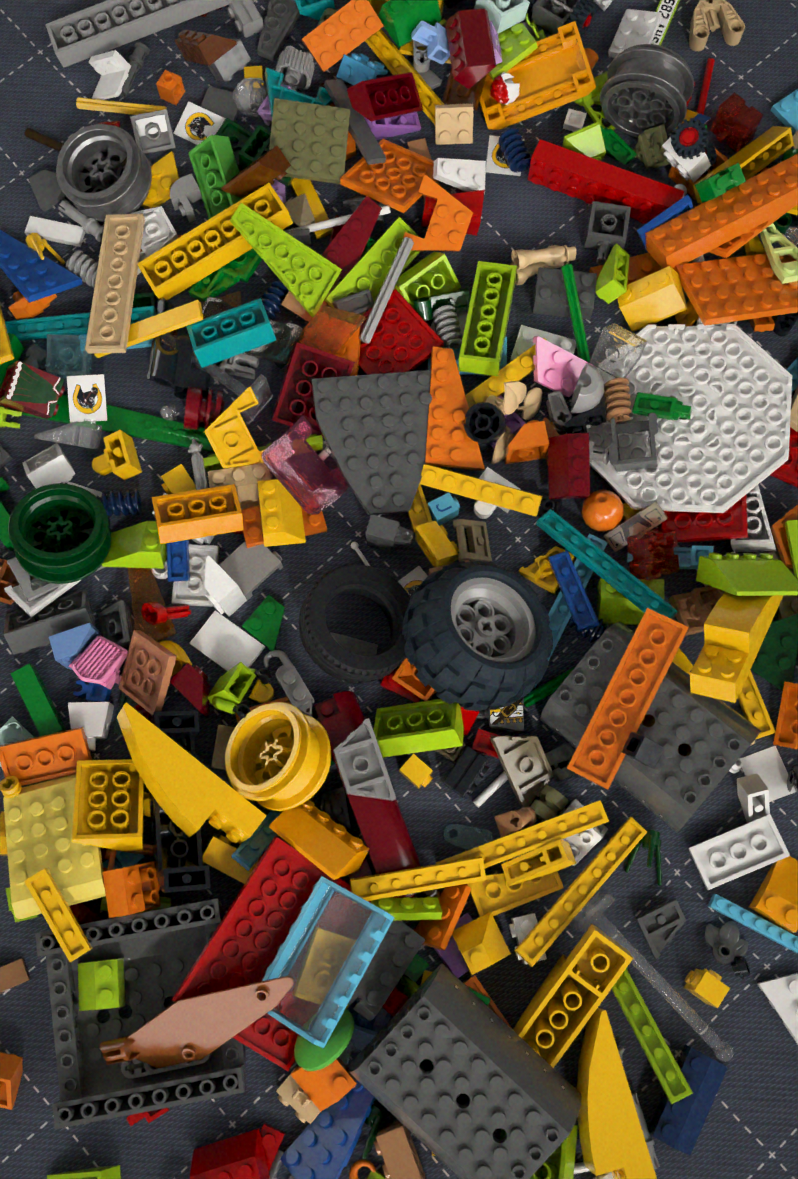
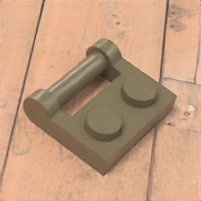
M466 519L454 520L453 527L456 529L460 553L458 554L459 562L466 560L470 562L492 561L486 522ZM464 528H466L470 553L467 550Z

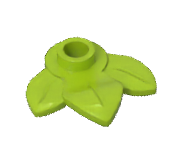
M527 13L525 20L533 29L536 35L533 38L536 42L547 38L543 30H538L534 19L532 23L529 21Z

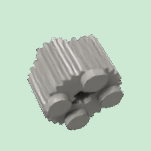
M287 46L285 51L280 53L275 71L284 74L281 84L289 85L293 91L309 89L315 68L312 54L302 52V50L298 51L293 46Z

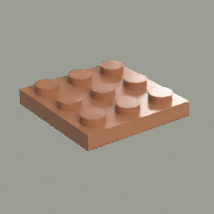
M134 630L119 689L151 715L154 712L162 711L177 656L143 631Z

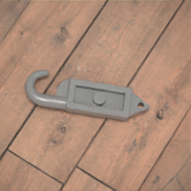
M273 650L267 653L264 657L265 668L269 667L268 661L270 658L278 657L283 665L275 673L278 683L289 702L301 710L303 714L312 717L314 698L287 654L281 650Z

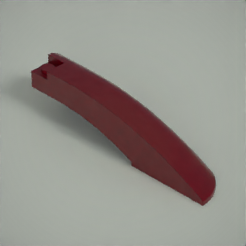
M352 691L333 694L334 698L314 705L320 723L328 734L335 763L336 759L333 750L340 743L344 742L365 720L356 694ZM347 794L365 844L369 848L368 852L377 874L421 867L397 800L391 801ZM416 893L405 894V895L394 896V897H388V898H405V897L414 898V896H415Z

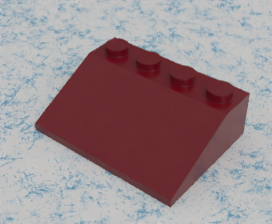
M295 342L271 419L324 437L316 422L311 381L316 378L350 376L355 362Z

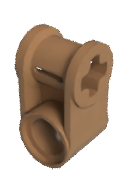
M530 807L505 812L494 817L501 838L531 827L536 823V813Z

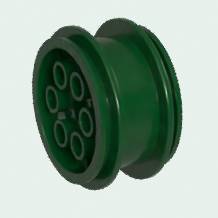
M57 483L39 487L28 493L17 503L9 518V537L19 564L28 574L44 582L66 584L90 576L102 566L111 548V532L108 526L107 512L103 504L94 494L75 485ZM40 525L43 527L44 530L39 529L37 527ZM90 525L93 526L92 528L84 530L86 527Z

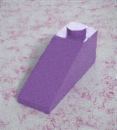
M417 112L372 122L364 117L376 139H384L420 131L421 129Z

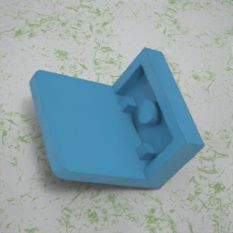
M356 53L351 55L344 54L336 77L351 85H355L361 81L376 79L377 74L387 75L388 70L384 69L385 65L380 62L369 61V57L362 53H359V55Z

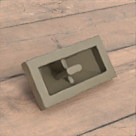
M305 193L283 203L292 221L301 227L315 222Z

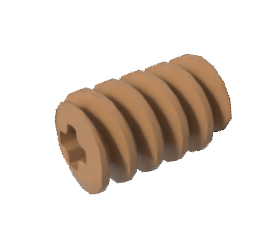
M614 378L604 384L606 420L610 423L613 418H615L616 424L625 423L631 419V417L627 416L632 413L631 408H629L631 401H629L630 394L628 392L630 388L627 386L629 384L627 378Z

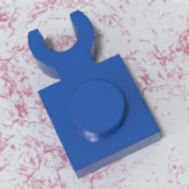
M82 680L76 681V684L82 686V690L80 692L74 691L73 694L79 698L86 697L85 699L90 702H109L110 689L101 684L89 683L88 685Z

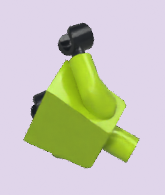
M239 662L218 679L208 695L209 702L218 710L231 714L237 713L241 720L246 717L245 714L249 713L250 709L246 704L237 705L242 701L255 677H259L261 684L270 683L269 678H272L269 669L262 668L256 671V669L247 668L242 662Z

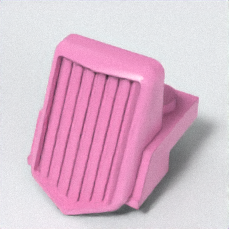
M99 635L68 667L72 668L82 681L101 684L111 690L115 683L120 684L121 676L119 674L121 671L119 669L127 657L128 650Z

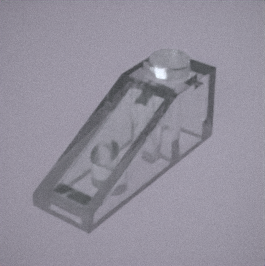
M84 419V422L76 421L35 434L34 439L99 449L102 426L96 425L95 420Z

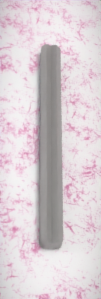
M404 237L360 334L359 339L364 343H370L414 244L411 238Z

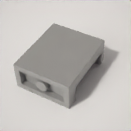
M244 542L219 566L235 581L248 601L253 596L252 591L276 569L281 570L283 568L281 563L283 559L276 551L271 552L267 547H264V544L247 548Z

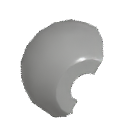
M589 363L584 365L572 399L569 400L572 407L570 413L581 414L593 409L600 403L603 397L604 380L602 374Z

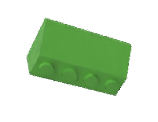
M210 135L188 152L208 219L242 199L221 189L239 173L229 137Z

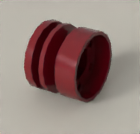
M188 386L184 428L197 430L201 421L204 422L206 430L209 427V423H213L224 412L223 391H218L217 399H212L213 390L210 389L207 398H203L202 388Z

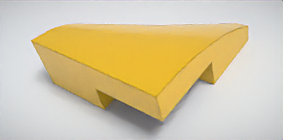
M555 546L546 555L534 559L535 562L526 568L521 567L519 573L539 587L555 594L559 585L549 564L548 557L565 552L566 550ZM569 552V555H570V557H571V559H572V562H573V564H574V563H575L574 555Z

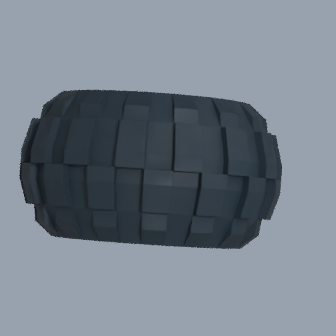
M460 561L431 573L412 594L402 626V635H405L404 639L406 640L404 651L408 662L417 668L418 673L416 676L425 687L429 684L436 690L438 698L449 704L457 702L460 707L470 711H480L490 707V710L506 707L526 696L543 678L549 664L547 658L550 657L553 649L552 630L548 627L550 623L549 615L545 606L541 605L538 600V594L530 585L527 586L519 579V575L509 569H500L496 564L490 562L475 561L472 563Z

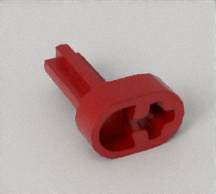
M154 601L144 603L141 613L145 621L152 625L164 624L169 619L188 617L191 614V610H189V605L165 608Z

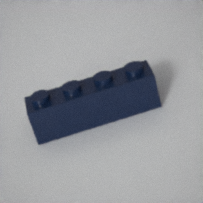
M684 1045L677 1064L693 1094L671 1105L664 1092L649 1125L648 1132L654 1138L672 1148L691 1155L728 1067Z

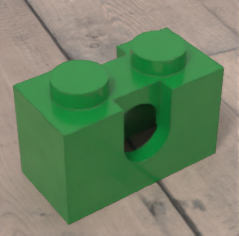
M736 163L695 184L702 203L726 193L729 189L737 187L746 182L739 163Z

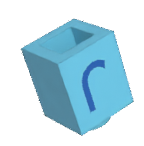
M450 492L428 503L430 515L438 525L458 516L460 504L456 497L452 498Z

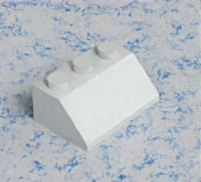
M208 556L206 558L204 588L208 592L206 597L221 615L225 612L230 617L247 600L235 581Z

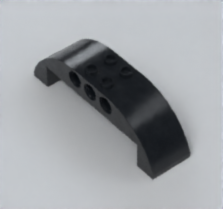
M198 710L154 712L151 723L196 758L194 738L200 732ZM149 791L153 857L161 890L163 893L210 889L209 865L203 866L201 828L189 838L164 812Z

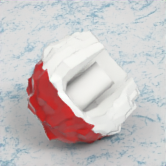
M503 72L495 77L490 88V96L496 102L505 105L512 103L519 96L520 84L513 83L511 80L514 76L509 73Z

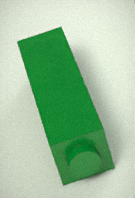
M29 663L10 673L40 736L66 731L36 667Z

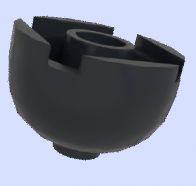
M487 402L477 403L467 411L465 416L466 424H464V429L473 441L482 444L492 443L498 440L504 433L506 418L496 405Z

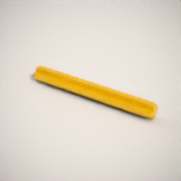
M80 97L76 101L78 109L131 115L166 109L165 106Z

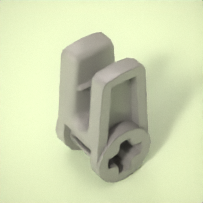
M241 353L223 360L219 364L218 369L227 375L255 379L256 372L251 367L257 368L259 359Z
M557 391L548 394L546 405L550 421L555 424L557 433L562 434L566 432L565 423L572 419V415L562 393Z

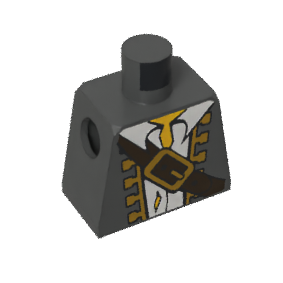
M524 697L506 707L490 710V707H488L487 709L480 710L476 718H488L489 729L522 734L524 732Z

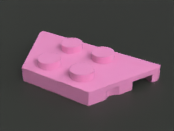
M534 336L533 343L536 345V355H533V364L535 365L534 381L554 392L560 391L564 397H570L574 393L584 365L588 362L539 336Z

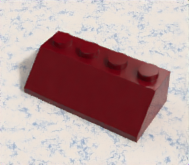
M486 9L458 11L445 23L453 79L467 89H470L496 67Z
M412 72L361 81L347 89L352 108L371 122L423 110Z

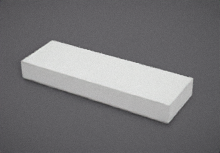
M30 216L25 229L26 236L31 233H38L42 239L81 247L85 231L81 226Z

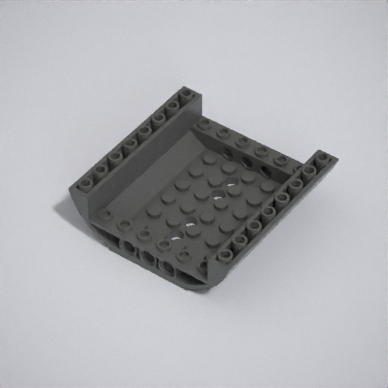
M218 899L80 924L93 949L72 962H69L52 930L35 933L37 957L46 956L60 1091V1100L52 1104L55 1129L245 1092L246 1049L244 1044L234 1038H231L214 1050L211 1057L202 1064L137 1078H126L122 1074V1062L107 1065L99 1048L100 1043L103 1041L131 1035L167 1009L166 999L169 996L174 997L225 916ZM124 959L125 1005H129L132 1008V1015L129 1018H124L121 1014L122 1007L109 1008L106 1010L109 1011L110 1018L107 1022H102L99 1019V1012L102 1009L79 1011L78 963ZM131 1060V1064L127 1065V1069L132 1070V1073H134L135 1069L144 1067V1062L134 1064L133 1060Z

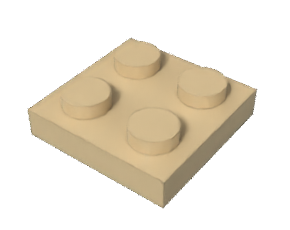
M473 104L435 105L436 145L473 143Z

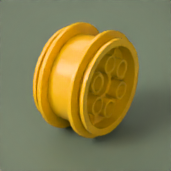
M285 702L265 704L246 714V717L242 718L234 728L225 752V768L234 790L242 797L256 801L261 806L273 811L289 810L308 801L322 786L331 763L330 741L323 725L315 718L303 714L294 705Z

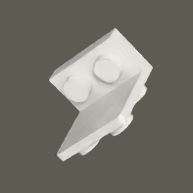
M116 50L91 56L89 63L96 72L101 74L92 99L105 100L118 97L122 92L125 80L128 78L131 65Z
M575 799L563 814L584 806ZM601 824L562 839L569 842L576 864L603 838L608 828Z

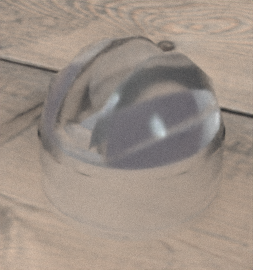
M165 405L161 408V416L165 420L175 421L176 406Z

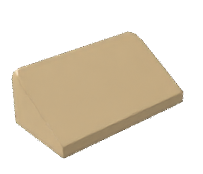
M218 725L211 764L213 769L226 770V747L235 727Z

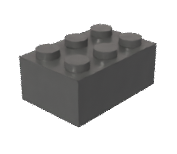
M538 268L533 314L571 318L562 270ZM574 271L582 319L590 320L594 309L597 274Z

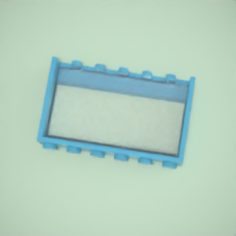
M321 876L319 881L315 883L309 899L303 904L300 915L290 927L287 938L280 945L278 954L267 968L266 975L262 980L266 981L284 976H290L294 980L293 986L278 1005L267 1014L314 1045L324 1048L395 917Z

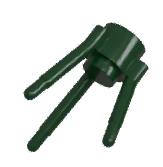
M645 829L647 833L634 847L627 862L625 872H629L640 845L643 844L642 848L648 850L647 868H651L653 851L656 850L657 884L661 886L660 847L662 840L659 839V832Z
M374 1105L371 1106L372 1111L364 1122L372 1128L364 1147L363 1159L371 1152L375 1136L386 1113Z

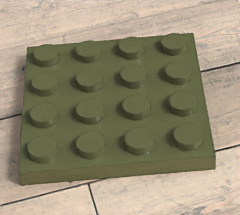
M274 98L269 150L277 145L291 164L285 170L287 174L284 177L340 184V178L344 175L350 109Z

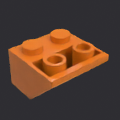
M154 861L102 872L109 918L131 915L161 907Z

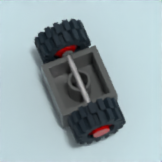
M528 0L530 2L529 7L533 9L531 21L534 19L535 24L553 35L558 33L557 28L576 21L580 37H582L586 30L588 31L590 24H592L598 8L596 4L589 0Z

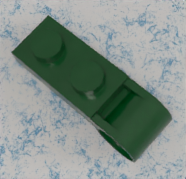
M469 289L417 298L413 300L414 310L424 321L433 319V312L444 305L454 306L456 308L455 312L468 310L470 304Z

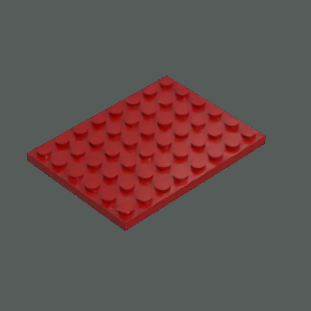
M274 837L172 998L173 1002L262 982L267 968L274 961L280 945L287 938L290 927L296 922L303 904L309 899L313 892V887L320 877L323 876L350 892L351 886L340 878L333 880L296 849L278 837ZM336 891L334 892L288 976L293 978L294 983L275 1007L276 1010L302 1027L319 1011L320 1004L293 995L316 927L358 940L372 911L357 903L354 904L352 900ZM267 1013L232 1037L286 1071L290 1070L295 1061L294 1049L298 1034Z

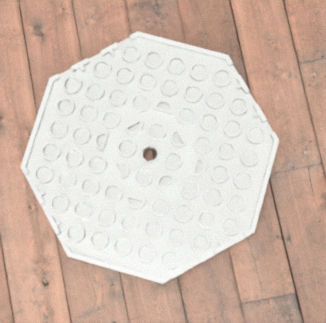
M669 324L668 326L647 325L596 367L602 374L604 384L614 378H627L629 380L627 386L630 388L628 393L630 394L629 401H631V406L629 408L631 410L633 409L638 392L677 398L678 401L683 403L682 405L691 406L692 408L689 420L657 418L658 433L655 434V446L658 467L616 472L615 465H612L610 460L607 465L593 459L590 462L592 468L633 510H642L657 501L663 511L724 513L789 458L792 375L736 324H727V326H714V324L706 326L703 324H697V326H685V324ZM604 394L600 403L594 408L603 406L606 408ZM631 413L627 415L631 419L625 423L648 421L649 418L648 416ZM607 421L598 426L587 425L589 440L595 442L596 446L607 448L613 443L610 422ZM649 431L618 434L620 460L651 457Z

